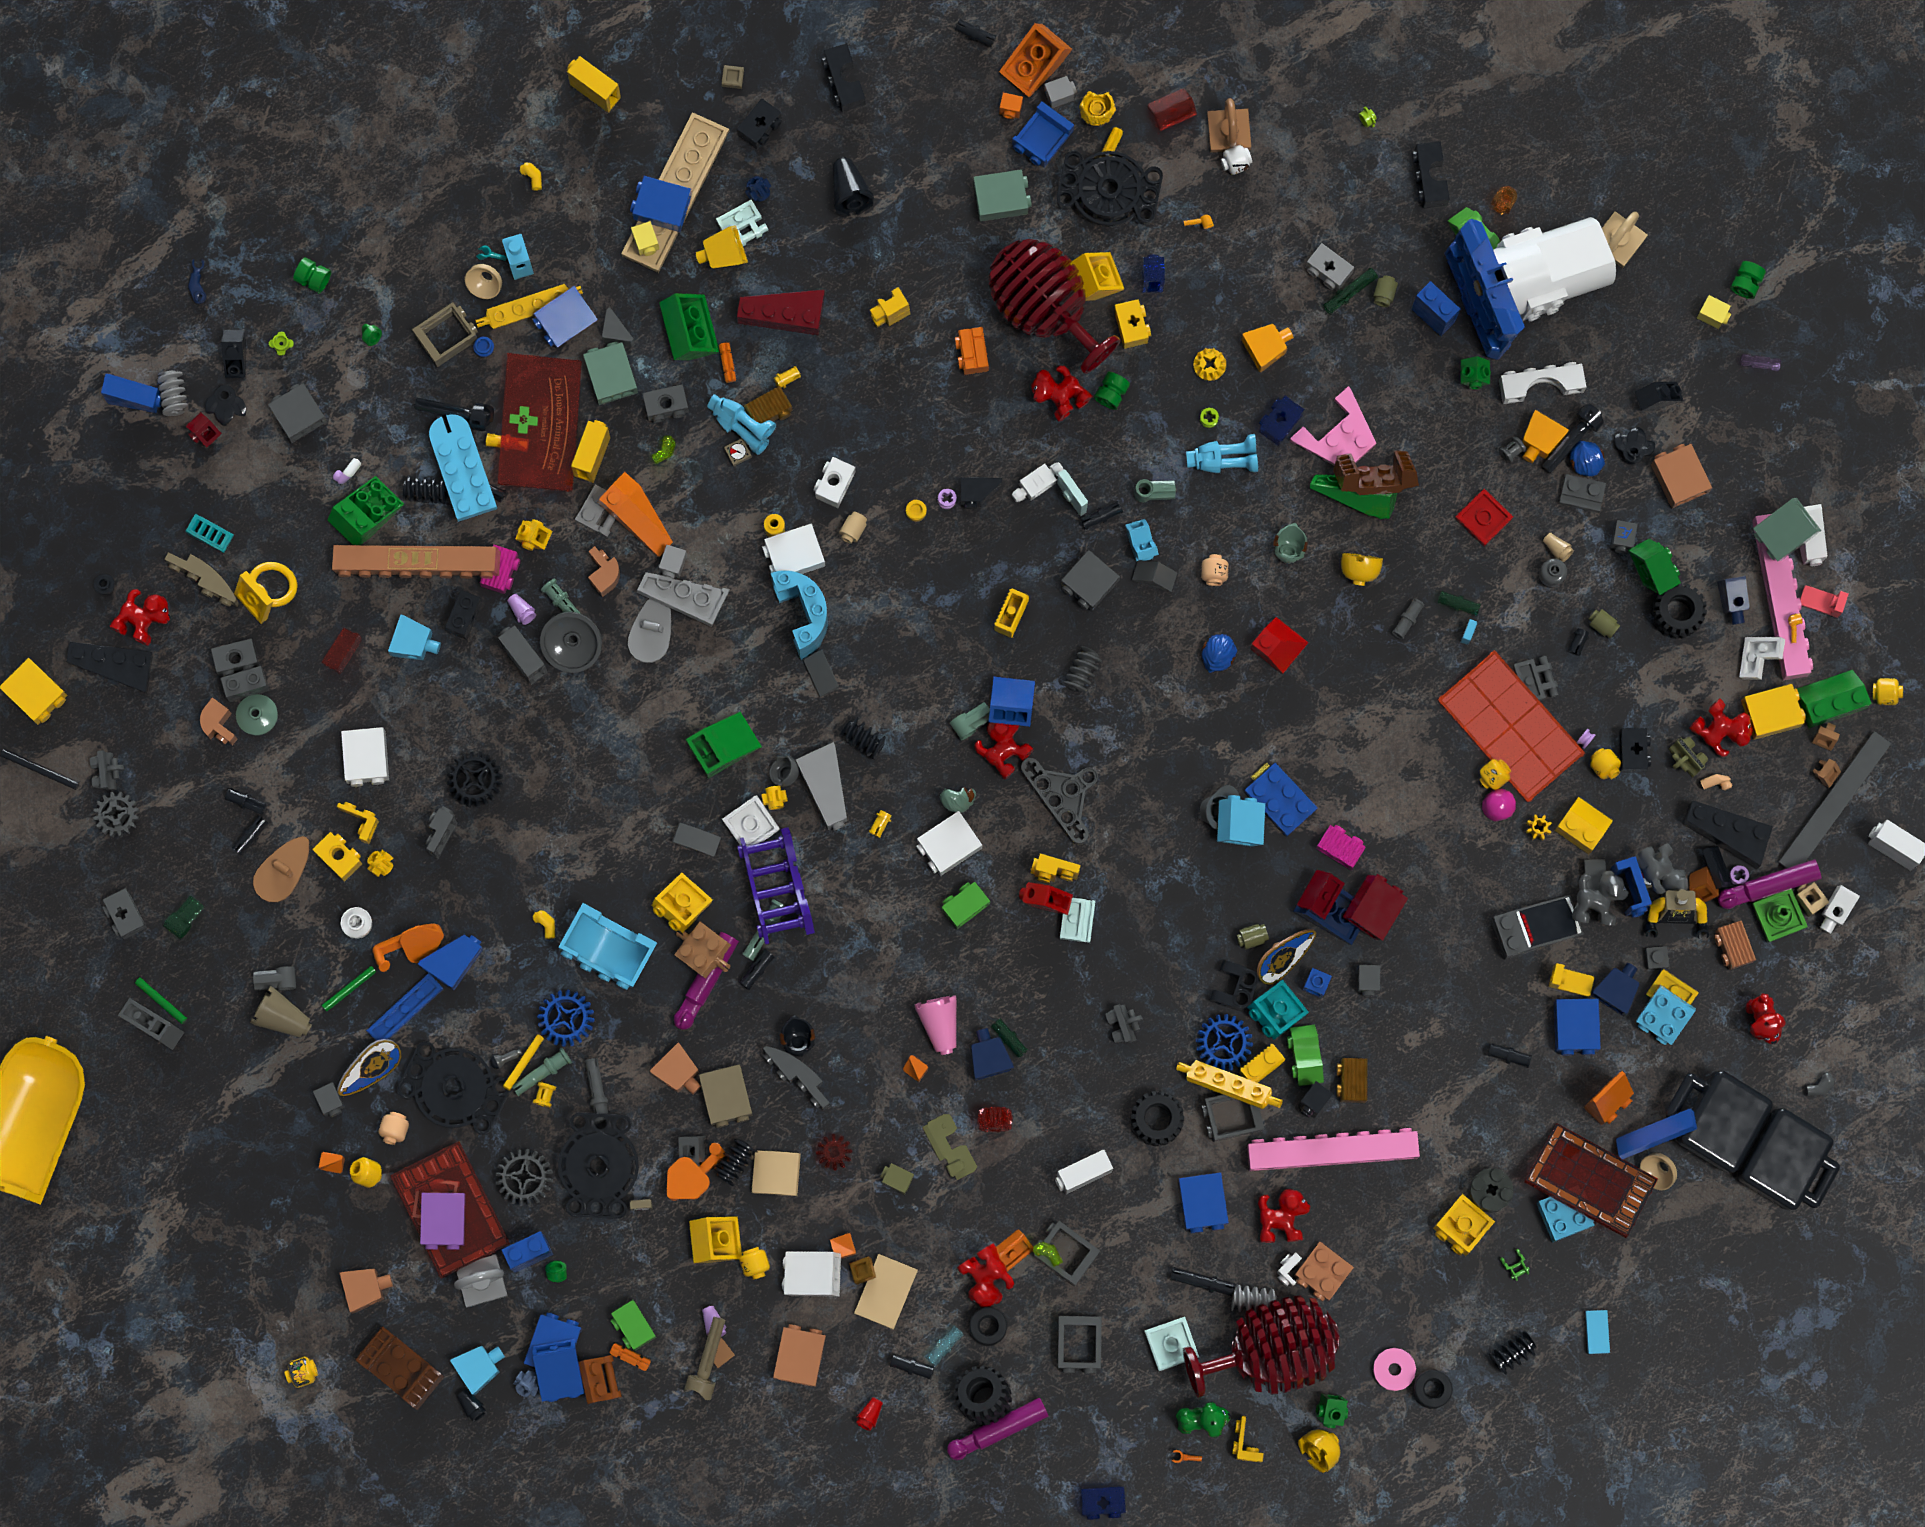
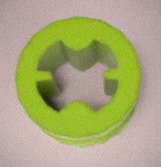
M1213 408L1204 409L1200 415V422L1206 428L1214 427L1219 419L1218 412ZM1207 413H1210L1211 417H1215V419H1212V422L1204 419Z

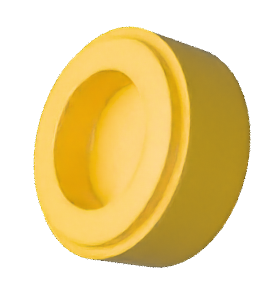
M913 500L907 504L906 515L910 520L918 522L925 518L927 510L922 501Z

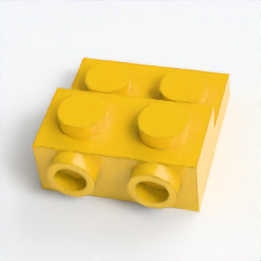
M1040 854L1039 859L1034 858L1031 874H1034L1035 877H1038V881L1043 883L1055 882L1057 874L1061 875L1060 878L1063 880L1072 881L1073 879L1077 880L1081 865Z
M681 873L654 899L651 906L658 917L664 916L669 921L668 924L674 931L679 930L683 933L712 903L713 899Z
M1462 1194L1433 1229L1436 1231L1435 1235L1443 1242L1447 1240L1453 1245L1451 1249L1460 1256L1464 1254L1466 1256L1495 1221Z

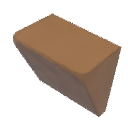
M720 1338L714 1359V1364L717 1368L735 1356L722 1338Z

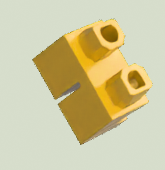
M899 287L891 291V299L887 301L877 299L878 305L870 309L871 318L877 327L886 322L891 326L910 315L909 303Z

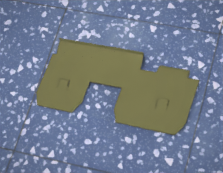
M943 1114L922 1127L939 1161L946 1158L949 1164L946 1168L951 1177L955 1176L959 1180L976 1170L977 1165L967 1146L960 1145L951 1149L946 1139L947 1136L953 1134L957 1129L950 1114Z

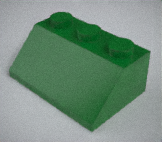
M675 293L659 302L674 360H693L720 352L705 295Z
M1853 670L1797 688L1800 697L1798 702L1805 712L1808 728L1865 710L1872 704L1865 685Z

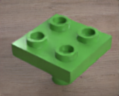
M1792 889L1751 904L1768 943L1808 927Z

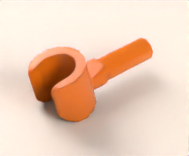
M1180 1450L1173 1451V1453L1181 1454L1180 1460H1172L1175 1463H1181L1183 1460L1202 1461V1456L1183 1454Z

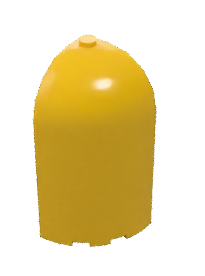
M45 1036V1039L37 1037L25 1038L18 1042L6 1054L0 1065V1191L40 1205L79 1109L85 1087L83 1068L76 1055L65 1047L58 1045V1040Z

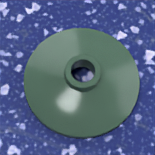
M260 694L244 698L236 710V720L239 727L247 734L255 736L269 732L275 726L278 718V711L274 702L267 696ZM254 710L259 711L257 717L252 716Z

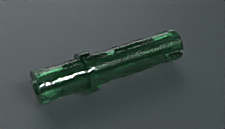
M1368 268L1367 271L1343 290H1338L1333 298L1323 304L1326 312L1332 315L1343 304L1347 305L1353 296L1378 278L1376 272L1372 268Z

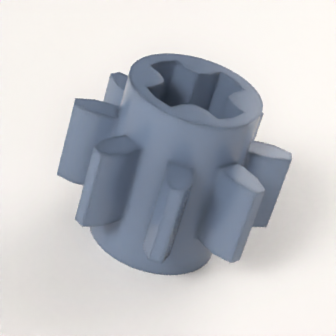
M529 1370L526 1373L520 1371L513 1383L516 1385L517 1393L523 1397H528L530 1394L535 1396L539 1391L536 1373Z

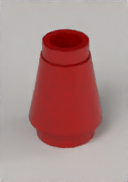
M872 1397L856 1417V1424L867 1431L875 1428L883 1403Z

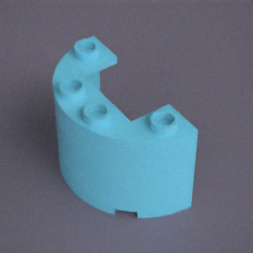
M776 571L771 573V580L779 603L799 596L809 625L792 630L795 637L793 641L800 660L814 653L825 637L828 626L826 601L817 584L807 576L794 571Z
M582 903L561 941L559 949L562 951L561 955L569 960L573 958L580 962L579 967L585 971L591 972V970L599 973L598 977L606 982H609L611 979L617 982L616 985L628 990L629 987L633 988L657 942L640 933L638 935L602 916L601 912Z

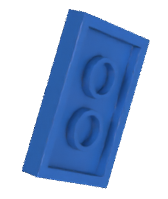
M1276 763L1244 790L1250 798L1257 799L1259 803H1265V814L1286 837L1318 809Z

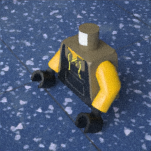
M1683 889L1679 891L1668 890L1650 905L1647 919L1649 923L1644 925L1646 937H1648L1650 931H1653L1654 938L1658 936L1655 923H1699L1696 927L1697 938H1699L1700 932H1706L1707 938L1709 937V927L1705 924L1707 923V906L1700 898H1696L1695 891Z

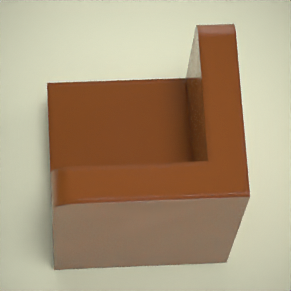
M1708 866L1691 873L1689 876V891H1695L1696 898H1700L1704 903L1719 896V889L1715 887Z

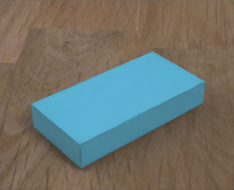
M1607 1310L1585 1311L1588 1354L1610 1353Z

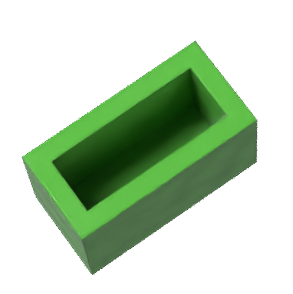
M969 882L959 889L960 893L955 897L951 895L942 902L944 904L942 906L943 913L956 929H959L990 905V900L976 882H973L971 885Z
M634 1300L611 1313L614 1317L611 1319V1322L617 1331L619 1329L622 1330L625 1335L622 1340L628 1349L632 1347L636 1351L657 1338Z

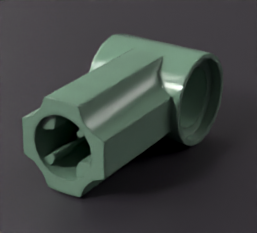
M1140 480L1134 489V498L1142 503L1149 500L1175 499V482ZM1144 487L1149 493L1146 495L1141 494L1139 488Z
M984 702L970 712L957 716L950 722V725L961 741L970 737L977 731L976 729L989 721L990 708Z

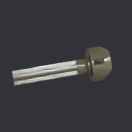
M713 1317L697 1375H689L684 1388V1392L691 1390L698 1392L704 1400L712 1399L716 1385L709 1377L726 1321L723 1318Z

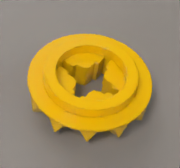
M1205 348L1196 355L1193 363L1194 370L1204 380H1216L1225 372L1226 359L1222 352L1214 348ZM1205 359L1208 361L1215 359V362L1213 364L1215 368H1212L1210 366L1205 369Z

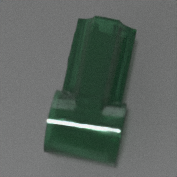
M190 895L178 911L172 913L167 918L163 927L178 939H182L192 927L191 924L205 906Z

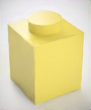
M651 221L631 227L640 256H650L655 254L656 250H659V244Z
M1709 295L1697 319L1719 329L1722 323L1727 324L1731 313L1728 312L1731 306Z

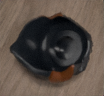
M793 1015L782 1027L780 1042L787 1053L795 1057H803L815 1046L814 1029L806 1020Z

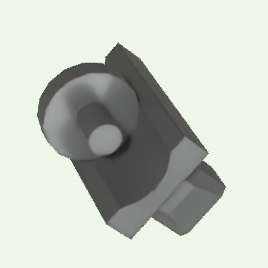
M103 750L97 751V755L90 758L91 768L99 769V776L92 778V786L110 791L117 790L116 780L119 779V772L125 770L124 765H118V760L113 757V753H107Z
M1118 1004L1113 1006L1114 1009L1106 1013L1107 1021L1109 1024L1119 1022L1121 1028L1112 1032L1114 1042L1137 1041L1134 1031L1140 1030L1138 1022L1143 1020L1142 1015L1135 1016L1133 1009L1127 1012L1125 1005Z

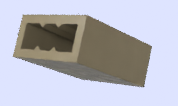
M740 1064L699 1075L712 1126L716 1125V1128L728 1126L730 1121L736 1120L737 1123L748 1121L749 1117L753 1116Z

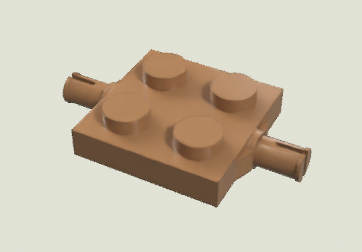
M699 922L690 934L685 931L682 933L683 936L678 932L676 933V936L684 942L674 955L705 979L717 966L724 972L728 971L724 966L730 969V964L726 963L723 958L731 944L703 923Z

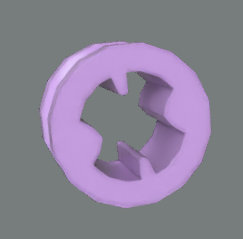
M943 489L938 495V504L944 509L952 508L956 502V494L951 489ZM951 495L952 497L950 501L952 502L949 503L948 501H946L944 503L942 501L944 497L942 496Z
M1589 729L1576 742L1577 744H1582L1583 749L1596 736L1595 734H1590Z
M1735 866L1730 871L1729 877L1732 884L1739 886L1748 880L1749 872L1744 866ZM1734 872H1743L1742 876H1744V879L1736 880Z

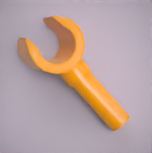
M1203 215L1200 219L1184 221V226L1202 224L1203 229L1214 226L1209 215Z
M1800 613L1790 615L1788 618V623L1791 626V643H1796V625L1802 624Z

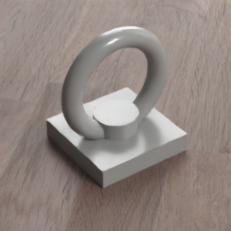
M497 1255L478 1259L456 1270L459 1280L454 1283V1287L462 1290L466 1308L508 1296L503 1279L504 1271L500 1268Z

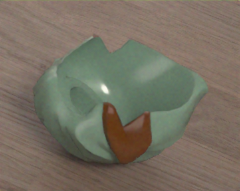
M1296 523L1287 525L1274 537V553L1278 559L1287 564L1304 558L1308 546L1306 534Z
M965 787L960 792L950 789L946 790L945 788L939 797L946 809L955 813L958 811L963 813L974 804L976 792L972 788L967 791Z

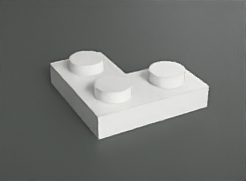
M1745 637L1739 677L1744 680H1762L1764 659H1783L1785 639L1782 637Z

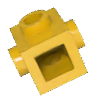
M523 520L518 528L515 539L521 542V546L527 550L533 551L534 548L545 550L552 531L543 526L544 524L538 520Z

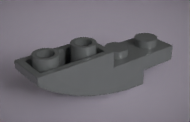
M769 1046L763 1048L765 1052L763 1057L770 1065L775 1064L779 1069L776 1073L783 1081L788 1080L789 1083H792L797 1078L799 1081L796 1084L803 1092H809L812 1096L810 1101L817 1109L821 1107L824 1111L830 1106L829 1101L818 1089L823 1084V1081L813 1070L784 1051Z

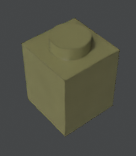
M891 1163L890 1167L885 1166L880 1178L883 1179V1185L905 1195L914 1178V1174Z

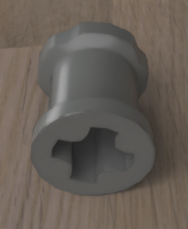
M1515 436L1512 438V442L1499 449L1501 456L1508 463H1512L1513 458L1526 451L1523 442Z

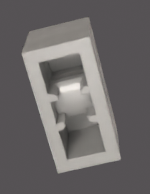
M1323 243L1320 244L1309 258L1305 267L1311 276L1319 277L1324 281L1323 283L1326 287L1336 291L1340 290L1354 270V266ZM1329 266L1332 267V270H1325V268H1329Z

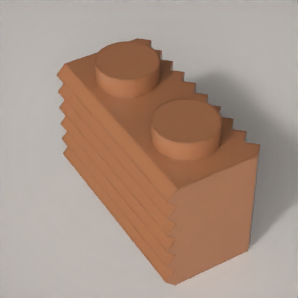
M1742 921L1720 927L1715 931L1714 939L1718 947L1721 946L1723 954H1721L1724 966H1728L1729 970L1756 961Z

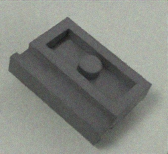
M1566 474L1559 504L1600 513L1606 483Z

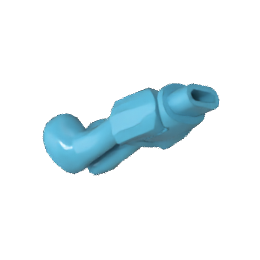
M714 394L707 407L713 411V415L727 433L731 430L735 431L755 454H761L769 444V439L767 438L774 432L776 423L770 420L758 423L744 411V407L739 403L724 397L719 398ZM739 422L744 424L750 431L744 428Z
M1249 434L1244 442L1238 444L1219 445L1217 441H1213L1195 448V451H1186L1187 468L1197 467V470L1200 469L1212 473H1220L1223 468H1247L1250 472H1258L1255 434ZM1251 454L1246 457L1222 459V455Z

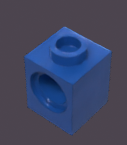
M1312 968L1302 991L1322 999L1332 976Z

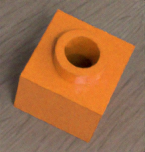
M1003 93L999 114L1007 119L1019 118L1023 97Z

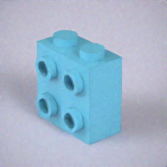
M1229 795L1228 799L1219 800L1217 842L1244 846L1263 845L1265 803H1259L1255 798L1240 800V796Z
M1660 985L1636 1021L1639 1023L1638 1027L1646 1033L1651 1031L1656 1034L1655 1038L1664 1045L1667 1043L1672 1045L1696 1011V1008Z
M1578 1186L1569 1189V1191L1580 1195L1583 1190H1580ZM1583 1191L1581 1197L1587 1200L1586 1194ZM1556 1195L1536 1203L1552 1243L1594 1226L1595 1217Z

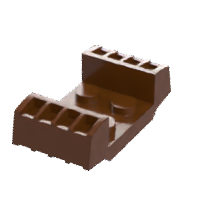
M1394 451L1393 465L1382 464L1374 467L1359 466L1358 468L1352 454L1337 456L1333 469L1341 491L1356 492L1359 495L1400 493L1406 488L1419 486L1416 469L1409 453L1406 451Z
M383 1326L355 1359L416 1410L422 1406L445 1377Z

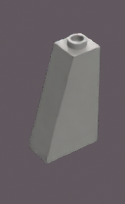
M834 742L796 759V762L827 829L833 828L835 831L845 826L844 823L847 822L836 748Z

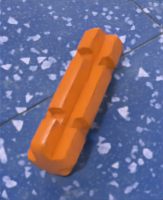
M721 343L719 344L720 354H722L721 360L723 371L725 372V382H735L736 375L732 353H730V344Z
M614 1343L611 1347V1355L615 1357L620 1356L621 1360L633 1366L638 1365V1368L646 1371L650 1366V1359L644 1356L641 1358L640 1354L626 1347L623 1349L622 1345Z

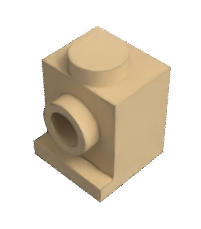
M1815 882L1810 886L1805 884L1797 889L1798 894L1795 898L1806 911L1808 917L1830 903ZM1806 896H1811L1813 901L1809 903Z

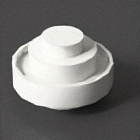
M358 907L350 908L341 917V927L347 936L355 939L363 938L372 929V919L366 910Z

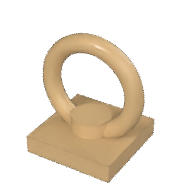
M1614 212L1602 227L1615 263L1624 268L1648 236L1635 226L1639 218L1637 212H1632L1627 219Z

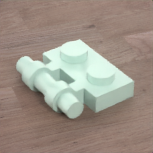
M752 199L716 218V222L721 230L730 226H737L743 246L755 237L756 239L762 237V234L768 231L765 223L759 227L757 226L756 222L761 220L762 217ZM750 226L751 231L741 235L740 230Z

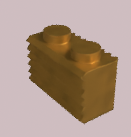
M780 386L744 405L745 412L758 423L768 420H784L793 411L792 405Z
M1342 1058L1340 1063H1337L1336 1074L1340 1076V1084H1337L1336 1096L1340 1097V1102L1366 1103L1367 1059Z

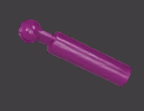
M1814 859L1744 882L1743 885L1724 889L1719 893L1717 899L1722 908L1732 909L1749 901L1753 902L1820 880L1822 877L1818 864Z
M720 932L719 936L731 944L723 958L728 963L739 941L726 933ZM718 966L710 972L706 979L697 973L685 995L686 998L674 1015V1024L677 1028L686 1030L693 1025L701 1006H704L723 972Z
M1039 1397L1007 1413L1003 1418H997L998 1422L994 1423V1421H991L990 1425H983L973 1430L972 1434L960 1440L951 1441L947 1447V1452L951 1459L962 1460L967 1454L977 1449L982 1450L1049 1417Z

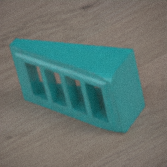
M197 514L194 515L186 529V533L189 536L225 553L234 537V534ZM199 523H201L202 525H201V527L199 528L198 532H195V530H196V528L198 527ZM206 527H209V530L205 537L202 536ZM214 531H217V534L215 535L213 541H211L210 538L212 534L214 533ZM221 535H225L222 543L218 545L217 542Z

